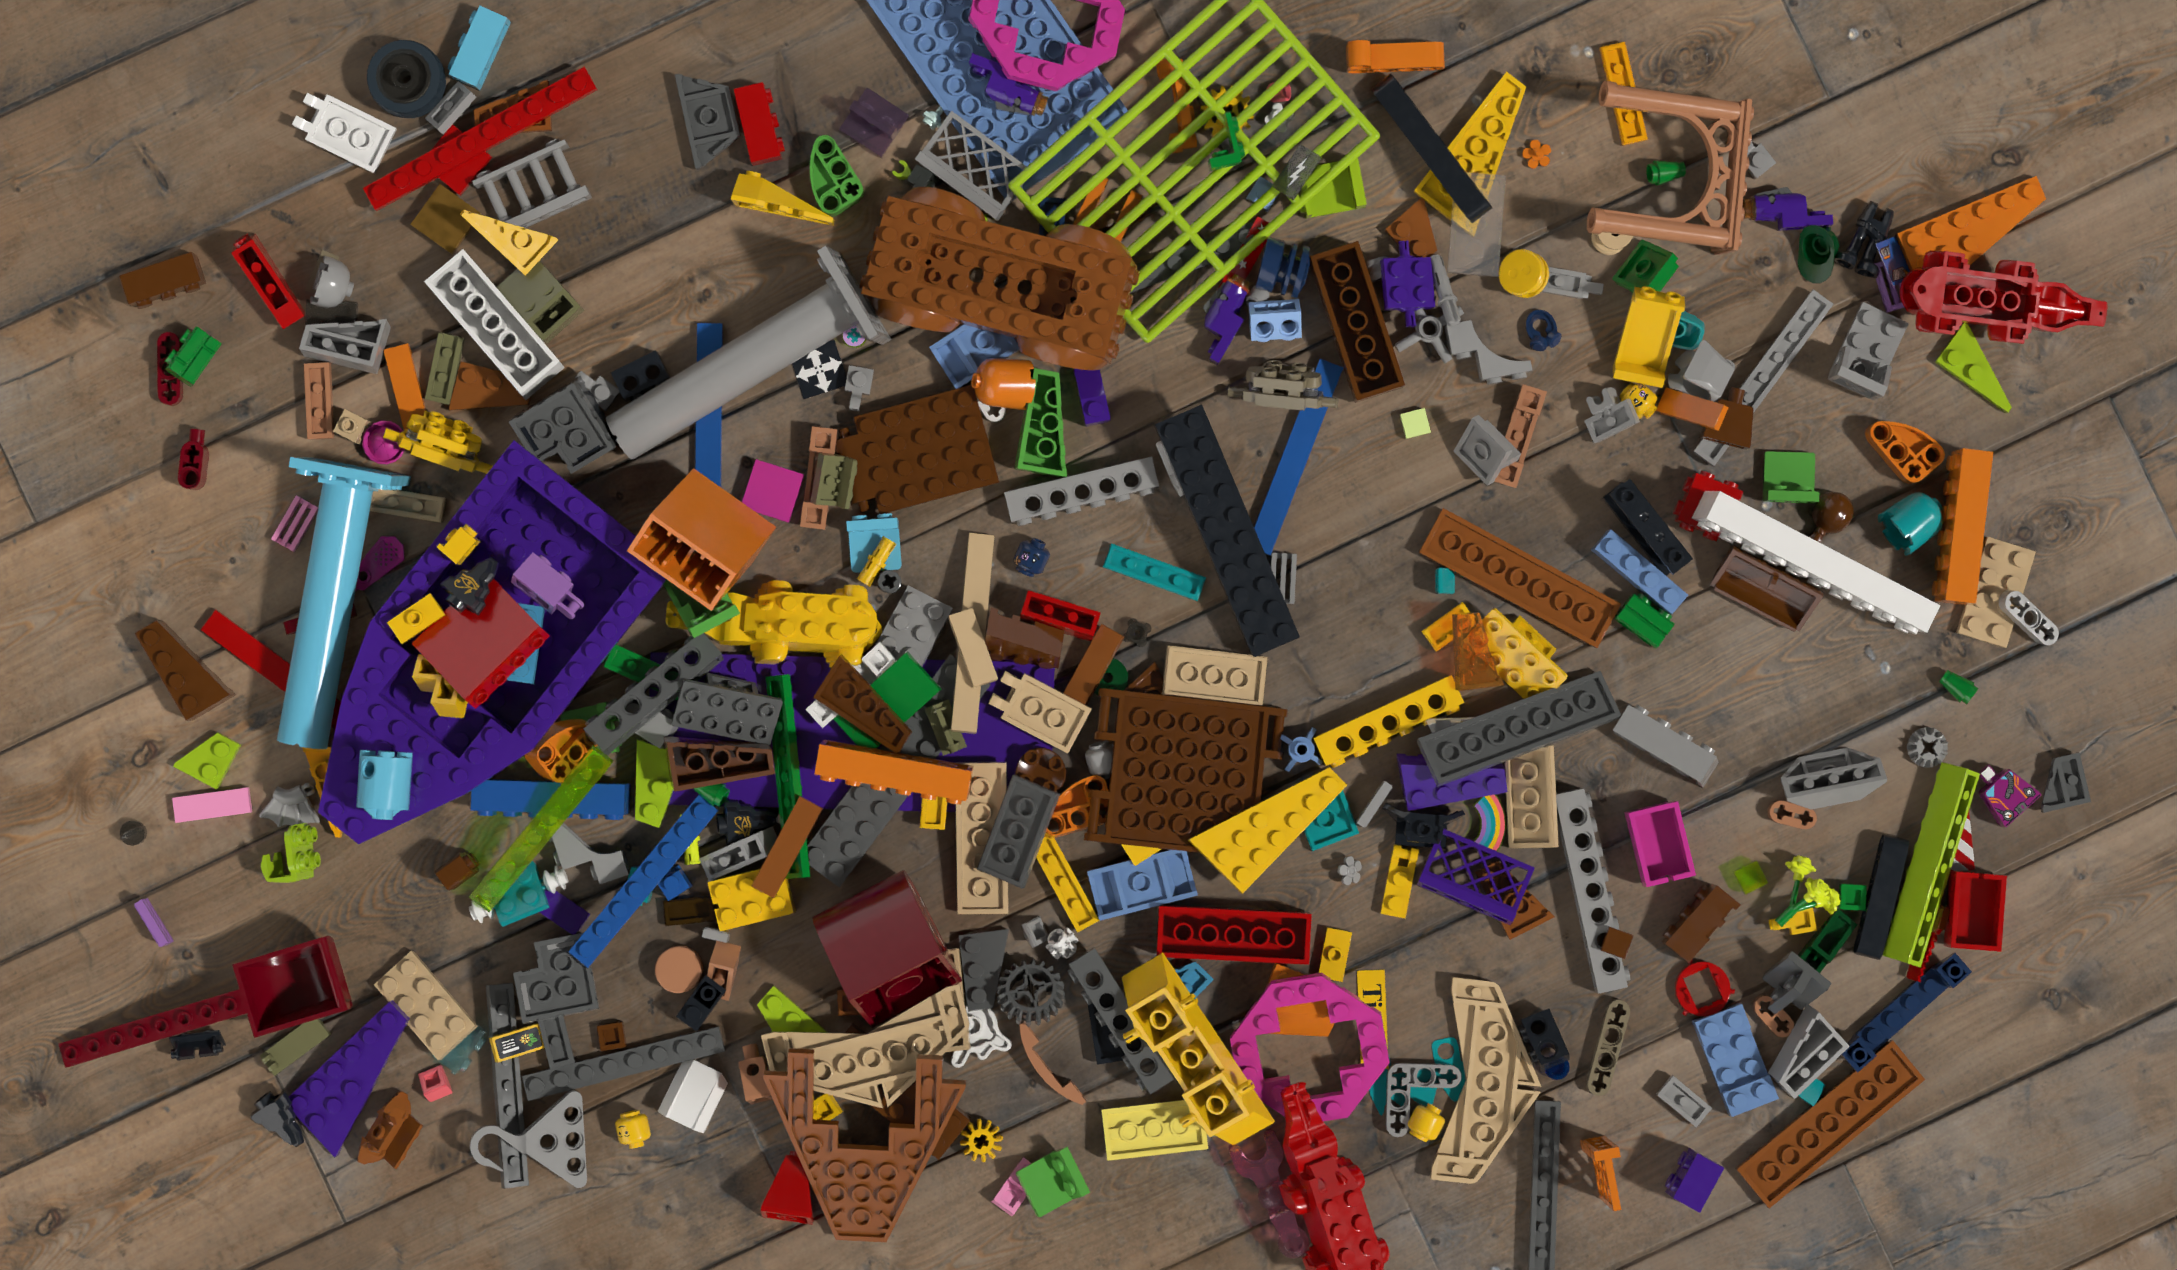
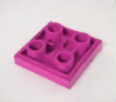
M756 459L742 503L756 513L789 523L804 474Z

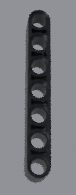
M1390 73L1372 87L1371 90L1468 220L1473 224L1491 210L1492 206L1395 77Z

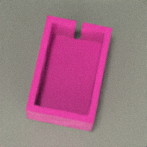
M1669 801L1624 812L1642 886L1650 887L1667 883L1669 880L1675 881L1696 876L1678 801Z

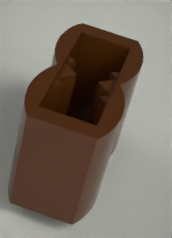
M460 852L436 869L435 874L447 890H455L479 872L478 866L480 863L473 853Z

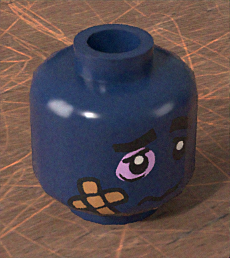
M1032 538L1031 541H1021L1013 558L1016 570L1030 577H1034L1035 574H1041L1050 558V552L1045 548L1046 543L1037 538Z

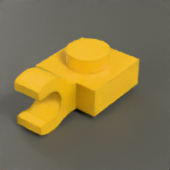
M1813 907L1797 912L1783 927L1775 919L1768 920L1770 930L1789 928L1790 935L1817 931Z

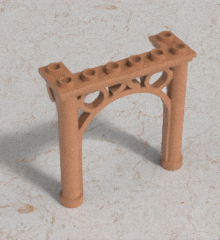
M1604 81L1599 91L1600 106L1671 115L1689 122L1698 131L1705 143L1709 158V175L1706 188L1698 203L1689 212L1680 217L1665 218L1591 208L1587 217L1588 233L1601 234L1605 232L1711 246L1710 252H1714V255L1718 256L1738 251L1742 243L1740 226L1745 214L1742 205L1743 197L1747 191V183L1745 182V173L1749 167L1747 152L1752 139V134L1749 132L1750 122L1754 116L1752 99L1735 102L1617 85L1616 82ZM1698 117L1716 122L1707 128ZM1718 126L1724 127L1728 132L1725 147L1718 146L1712 136ZM1729 151L1727 167L1723 162V156L1718 157V154ZM1727 180L1725 196L1720 193L1713 194L1714 190L1720 189L1721 184ZM1712 199L1717 200L1721 205L1720 217L1716 221L1709 217L1706 205ZM1699 214L1702 222L1706 225L1686 223V221Z

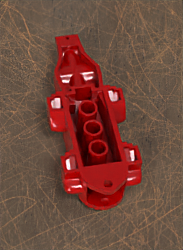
M1929 250L1926 252L1923 266L1911 270L1903 279L1900 287L1902 304L1909 313L1916 316L1915 326L1919 332L1954 335L1955 330H1959V325L1969 323L1987 326V335L1990 341L2024 344L2032 329L2058 333L2076 325L2104 327L2108 309L2106 301L2083 297L2065 283L2038 282L2039 275H2037V269H2034L2035 263L2000 260L1996 265L1995 273L1969 270L1970 265L1968 264V259H1965L1964 253Z
M1297 1082L1285 1087L1280 1092L1286 1118L1283 1149L1292 1174L1282 1181L1283 1184L1279 1185L1284 1204L1293 1213L1303 1215L1313 1245L1309 1247L1308 1251H1305L1306 1256L1302 1257L1305 1269L1383 1270L1384 1264L1389 1260V1248L1383 1238H1378L1375 1234L1361 1191L1365 1186V1178L1362 1171L1356 1164H1353L1350 1158L1345 1159L1344 1157L1339 1158L1337 1156V1139L1317 1112L1316 1106L1306 1090V1083Z

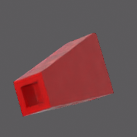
M246 233L238 238L233 244L235 247L231 254L282 329L304 317L306 312L256 233L252 236Z

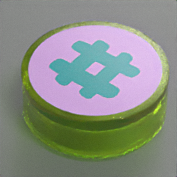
M856 326L842 333L843 342L850 348H860L867 340L862 337Z

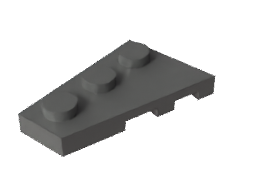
M1009 929L959 935L968 1012L994 1008Z

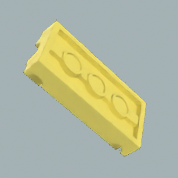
M1185 1100L1102 1110L1107 1161L1207 1150V1133L1197 1122L1190 1124L1186 1128L1182 1127L1183 1123L1180 1124L1179 1119L1190 1113L1189 1106Z

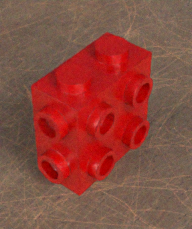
M1701 471L1700 474L1694 473L1692 477L1688 476L1682 488L1685 491L1683 500L1677 501L1673 514L1676 515L1674 521L1680 523L1679 528L1693 532L1696 529L1703 532L1702 537L1717 542L1718 539H1721L1719 537L1721 533L1713 530L1711 532L1697 526L1698 521L1692 519L1704 492L1721 491L1740 501L1744 491L1739 490V485L1734 482L1724 480L1722 483L1714 480L1715 475Z

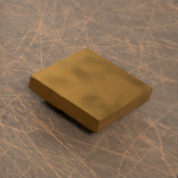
M439 184L410 225L453 255L473 227L460 213L463 210L481 215L482 213Z

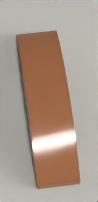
M1522 384L1504 436L1521 453L1518 461L1501 469L1494 482L1517 488L1524 466V459L1547 391Z
M812 426L800 527L826 530L829 506L815 505L810 501L818 454H836L838 429Z
M1023 1020L1019 1025L1021 1039L1033 1067L1051 1088L1065 1098L1083 1105L1086 1102V1098L1073 1081L1069 1080L1066 1084L1062 1085L1034 1050L1033 1046L1039 1042V1038Z

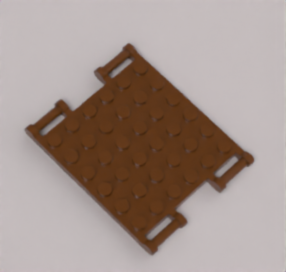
M1100 688L1098 695L1101 697L1098 730L1095 731L1094 739L1114 741L1109 791L1089 790L1088 797L1091 799L1087 833H1084V841L1200 853L1188 839L1260 803L1265 758L1283 760L1284 752H1281V736L1288 709ZM1111 698L1118 699L1115 733L1107 732ZM1269 716H1275L1272 750H1265ZM1101 799H1108L1105 833L1097 834Z

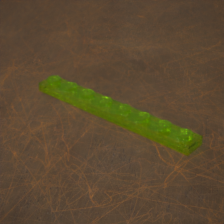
M592 745L472 891L469 898L490 912L611 766L613 760Z

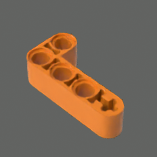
M1368 40L1349 41L1346 45L1347 73L1442 70L1445 68L1444 43L1370 44Z

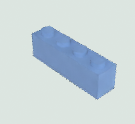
M1611 529L1606 531L1591 549L1592 552L1650 599L1658 608L1665 610L1670 615L1675 612L1688 596L1686 592Z

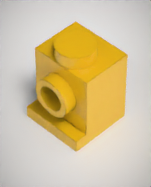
M465 524L458 530L454 528L445 539L447 543L445 545L439 544L437 548L454 563L461 565L480 543L475 537L478 533L468 524Z

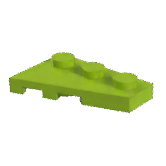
M637 739L635 820L660 828L673 793L666 749H660L653 744Z

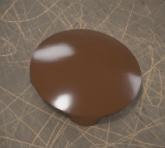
M1035 748L1027 751L1019 759L1015 775L1058 792L1065 782L1066 768L1061 757L1054 751L1046 748Z

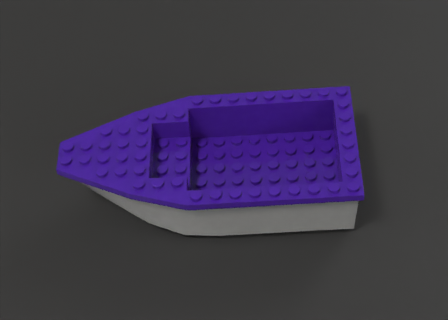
M514 440L370 621L341 700L318 813L357 844H361L467 794L531 752L667 581V579L627 552L636 535ZM468 524L478 533L475 537L480 543L463 563L458 565L441 552L437 546L447 543L445 539L454 528L458 530L460 527ZM532 552L537 556L542 555L547 558L552 568L557 572L562 571L570 577L573 584L571 593L584 603V607L574 613L575 617L573 619H569L557 609L552 615L545 610L542 629L550 636L539 648L534 684L506 680L476 709L468 703L464 718L439 716L431 704L433 692L421 691L412 678L418 654H421L412 645V642L426 629L404 644H401L387 622L429 593L433 595L442 610L445 611L450 606L445 600L449 594L440 586V583L449 575L456 576L462 570H471L478 562L492 557L499 563L494 579L517 603L540 606L512 584L511 581L513 574ZM565 599L562 603L567 606L570 602ZM360 750L376 751L375 756H378V751H394V757H397V752L413 753L409 810H400L393 816V820L371 819L372 816L364 808L356 807Z

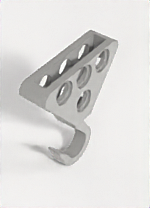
M577 1090L567 1091L520 1134H512L497 1125H485L477 1129L471 1137V1154L483 1166H490L503 1171L491 1159L481 1155L478 1150L480 1139L484 1135L492 1133L500 1136L522 1154L529 1155L574 1187L582 1188L587 1183L582 1096ZM568 1107H575L578 1110L577 1117L573 1120H567L564 1117V1112ZM571 1132L579 1134V1141L575 1145L566 1144V1136ZM550 1134L554 1137L553 1144L547 1148L540 1145L541 1137ZM571 1158H579L581 1161L580 1167L575 1171L567 1168V1163Z

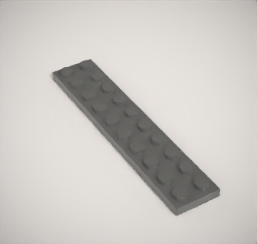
M949 655L932 678L941 690L905 722L911 729L912 734L899 753L936 759L940 754L941 749L925 708L949 699L953 709L957 658L953 655ZM990 683L981 686L980 699L990 687ZM884 745L880 748L881 750L892 751ZM865 783L860 784V786H852L808 844L810 866L840 888L908 795L895 793L896 789L888 787L885 791L874 790L870 788L871 784Z

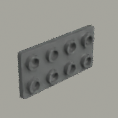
M707 673L704 683L688 679L683 680L672 718V726L770 745L783 702L781 698L758 694L755 682Z

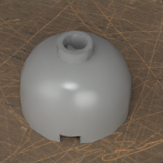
M324 256V263H320L313 289L316 292L314 297L311 296L310 303L329 308L341 304L345 296L350 297L354 283L350 282V272L346 265L334 258Z

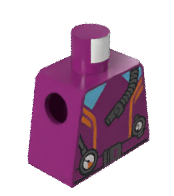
M1987 765L1979 772V777L1986 785L1978 793L2000 827L2010 825L2042 795L2010 769H2003L1997 774L1990 765Z

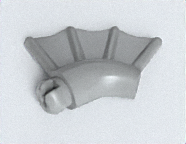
M308 782L291 789L277 786L273 793V798L259 814V817L271 819L277 824V827L299 823H319L320 819L309 800V796L315 792L314 787Z

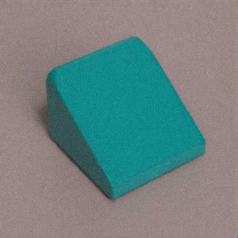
M1437 568L1435 570V593H1455V572L1449 568Z
M1816 1078L1798 1096L1811 1106H1814L1825 1084Z

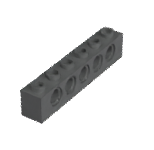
M704 633L695 638L692 636L688 637L684 642L685 645L677 651L675 649L665 657L663 664L649 669L641 682L631 684L625 690L626 694L619 700L615 698L610 701L602 714L592 716L585 723L586 727L583 728L585 734L605 757L678 698L684 679L698 681L723 661L722 653ZM689 655L698 657V661L695 664L685 663V659ZM670 671L679 673L677 679L673 681L667 680L665 676ZM651 687L659 689L658 694L654 697L645 695L646 691ZM635 703L639 705V709L635 713L626 712L629 704ZM610 720L619 721V726L616 729L610 730L606 728V724Z
M1095 947L1069 962L1071 969L1067 972L1075 984L1080 981L1085 989L1081 994L1088 1005L1092 1003L1095 1005L1098 1012L1094 1015L1103 1027L1107 1024L1112 1032L1108 1037L1114 1047L1120 1046L1124 1051L1125 1055L1121 1058L1129 1070L1134 1067L1139 1075L1135 1080L1141 1090L1145 1091L1147 1089L1152 1094L1174 1080V1075L1158 1051L1153 1053L1143 1039L1138 1037L1141 1040V1045L1138 1049L1130 1050L1127 1048V1038L1124 1039L1123 1034L1134 1028L1131 1018L1125 1011L1128 1008L1127 999ZM1097 972L1100 975V981L1097 985L1091 986L1087 984L1086 976L1088 973ZM1109 993L1114 997L1111 1006L1103 1007L1100 1005L1099 999L1102 994ZM1117 1015H1124L1127 1018V1024L1124 1028L1118 1029L1114 1027L1113 1019ZM1150 1058L1154 1061V1067L1151 1071L1145 1072L1141 1070L1140 1063L1143 1059Z

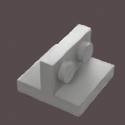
M1480 415L1471 419L1454 449L1458 457L1487 486L1495 481L1501 469L1518 461L1521 453L1488 420L1485 421Z

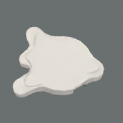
M966 993L965 1000L969 1019L968 1029L971 1049L953 1052L951 1064L957 1068L965 1064L971 1052H975L980 1060H984L993 1050L1005 1052L1012 1046V1041L999 1030L997 1018L992 1009L968 1012Z

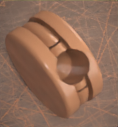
M677 945L670 947L662 952L656 961V979L669 992H687L693 989L702 978V959L694 949L688 946Z

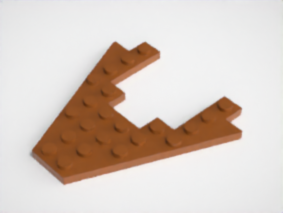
M789 1048L788 1072L765 1070L763 1079L835 1239L887 1242L966 1088V1080L942 1079L943 1055L917 1054L915 1124L890 1123L889 1146L838 1144L839 1121L813 1119L815 1049Z

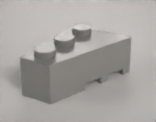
M387 319L373 322L354 321V323L345 324L325 323L306 325L299 350L304 357L378 374L391 326Z
M1807 1004L1768 1074L1785 1092L1795 1099L1850 1046L1817 1010Z

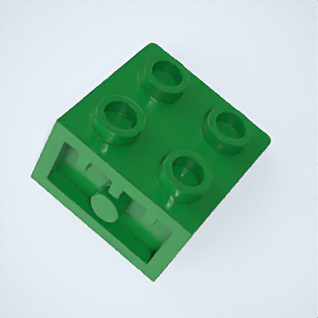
M1225 112L1223 119L1231 154L1228 153V150L1214 152L1212 158L1207 161L1209 171L1239 165L1242 162L1241 158L1245 156L1242 141L1237 142L1235 133L1239 131L1236 116L1231 117L1230 112Z

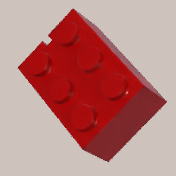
M1950 870L1947 907L1950 909V913L1945 927L1944 946L1960 949L2002 951L2007 875Z

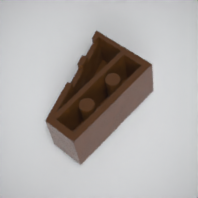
M991 607L985 644L992 660H1009L1019 665L1033 664L1039 665L1044 669H1059L1065 631L1036 621L1033 625L1021 622L1020 616L1014 614L1011 618L998 614V609Z
M1708 883L1705 886L1703 884L1695 893L1696 900L1692 905L1687 904L1678 915L1680 919L1675 926L1673 924L1669 925L1662 935L1665 937L1662 943L1686 962H1690L1703 948L1717 927L1721 928L1725 923L1724 918L1732 908L1737 910L1741 905L1717 885Z

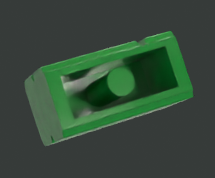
M195 327L192 331L187 329L179 340L183 343L178 351L173 349L165 360L168 363L165 370L190 387L194 385L221 346V342L208 335L199 327Z
M1639 593L1638 596L1631 594L1613 619L1653 649H1656L1675 625L1670 621L1672 616L1661 608L1657 611L1651 607L1652 601L1643 594Z

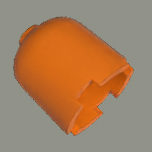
M986 359L979 365L971 380L977 398L980 402L989 406L1026 410V403L1032 402L1035 393L1036 379H1031L1030 369H1034V365L1030 360Z

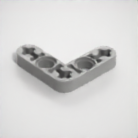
M1392 1064L1387 1071L1385 1125L1389 1134L1394 1137H1402L1408 1132L1410 1087L1454 1088L1461 1081L1459 1069L1451 1064ZM1399 1067L1402 1072L1406 1073L1405 1077H1401V1086L1406 1085V1090L1401 1088L1391 1089V1085L1397 1086V1079L1392 1076V1072H1396ZM1427 1068L1431 1072V1078L1427 1082H1420L1417 1079V1073L1420 1069ZM1435 1068H1439V1074H1447L1448 1069H1452L1451 1071L1453 1074H1456V1078H1453L1451 1083H1447L1445 1078H1438L1439 1083H1434L1436 1079ZM1402 1093L1405 1096V1103L1401 1107L1392 1105L1391 1097L1393 1094ZM1390 1110L1397 1112L1405 1110V1115L1400 1114L1399 1117L1400 1122L1404 1124V1127H1401L1399 1132H1395V1129L1390 1127L1391 1123H1395L1396 1118L1395 1114L1390 1115Z

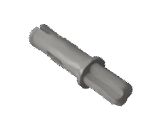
M1440 255L1430 256L1433 282L1439 298L1438 306L1442 307L1447 325L1456 326L1461 321L1456 305L1458 299L1453 294L1443 258Z

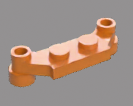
M1166 58L1156 65L1159 80L1164 79L1174 70ZM1182 77L1171 86L1174 103L1190 90V86ZM1188 104L1176 115L1179 132L1170 133L1169 142L1195 120L1193 106ZM1194 133L1172 154L1183 152V149L1197 148L1196 134Z

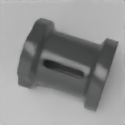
M891 570L882 572L878 580L879 587L886 593L897 592L902 583L899 574ZM887 575L891 578L896 577L895 587L890 588L883 585L886 582L885 577Z

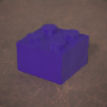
M1689 1147L1687 1152L1683 1151L1677 1162L1680 1166L1676 1173H1671L1665 1183V1187H1667L1665 1192L1675 1200L1700 1213L1721 1176L1724 1167Z

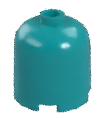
M1915 492L1880 513L1877 520L1880 523L1883 521L1886 529L1882 532L1889 543L1897 551L1900 548L1905 550L1904 555L1907 556L1942 529L1943 515L1941 511L1943 508L1936 498H1931L1921 492Z

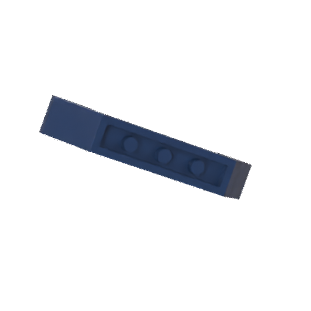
M1952 953L1934 964L1920 977L1921 982H1912L1862 1026L1848 1041L1847 1044L1850 1047L1841 1055L1856 1072H1859L1877 1056L1874 1052L1948 987L1953 989L1972 971L1956 953Z

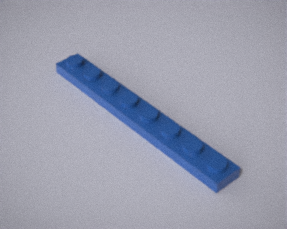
M698 795L568 953L588 969L719 810Z

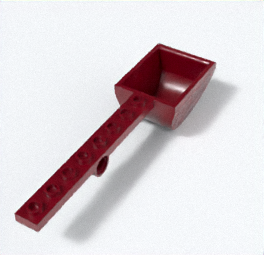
M324 936L232 964L239 986L238 990L59 1043L65 1068L247 1014L253 1036L256 1038L349 1010L353 1002L334 939L331 936Z

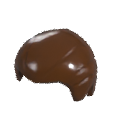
M1828 492L1820 496L1819 502H1816L1812 510V518L1816 528L1808 537L1821 543L1826 533L1836 534L1844 530L1850 524L1854 510L1850 499L1839 492Z

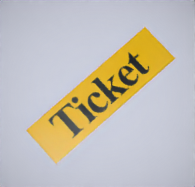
M1385 970L1357 971L1358 997L1370 1007L1373 1006L1381 1012L1388 1049ZM1360 1045V1062L1364 1063Z

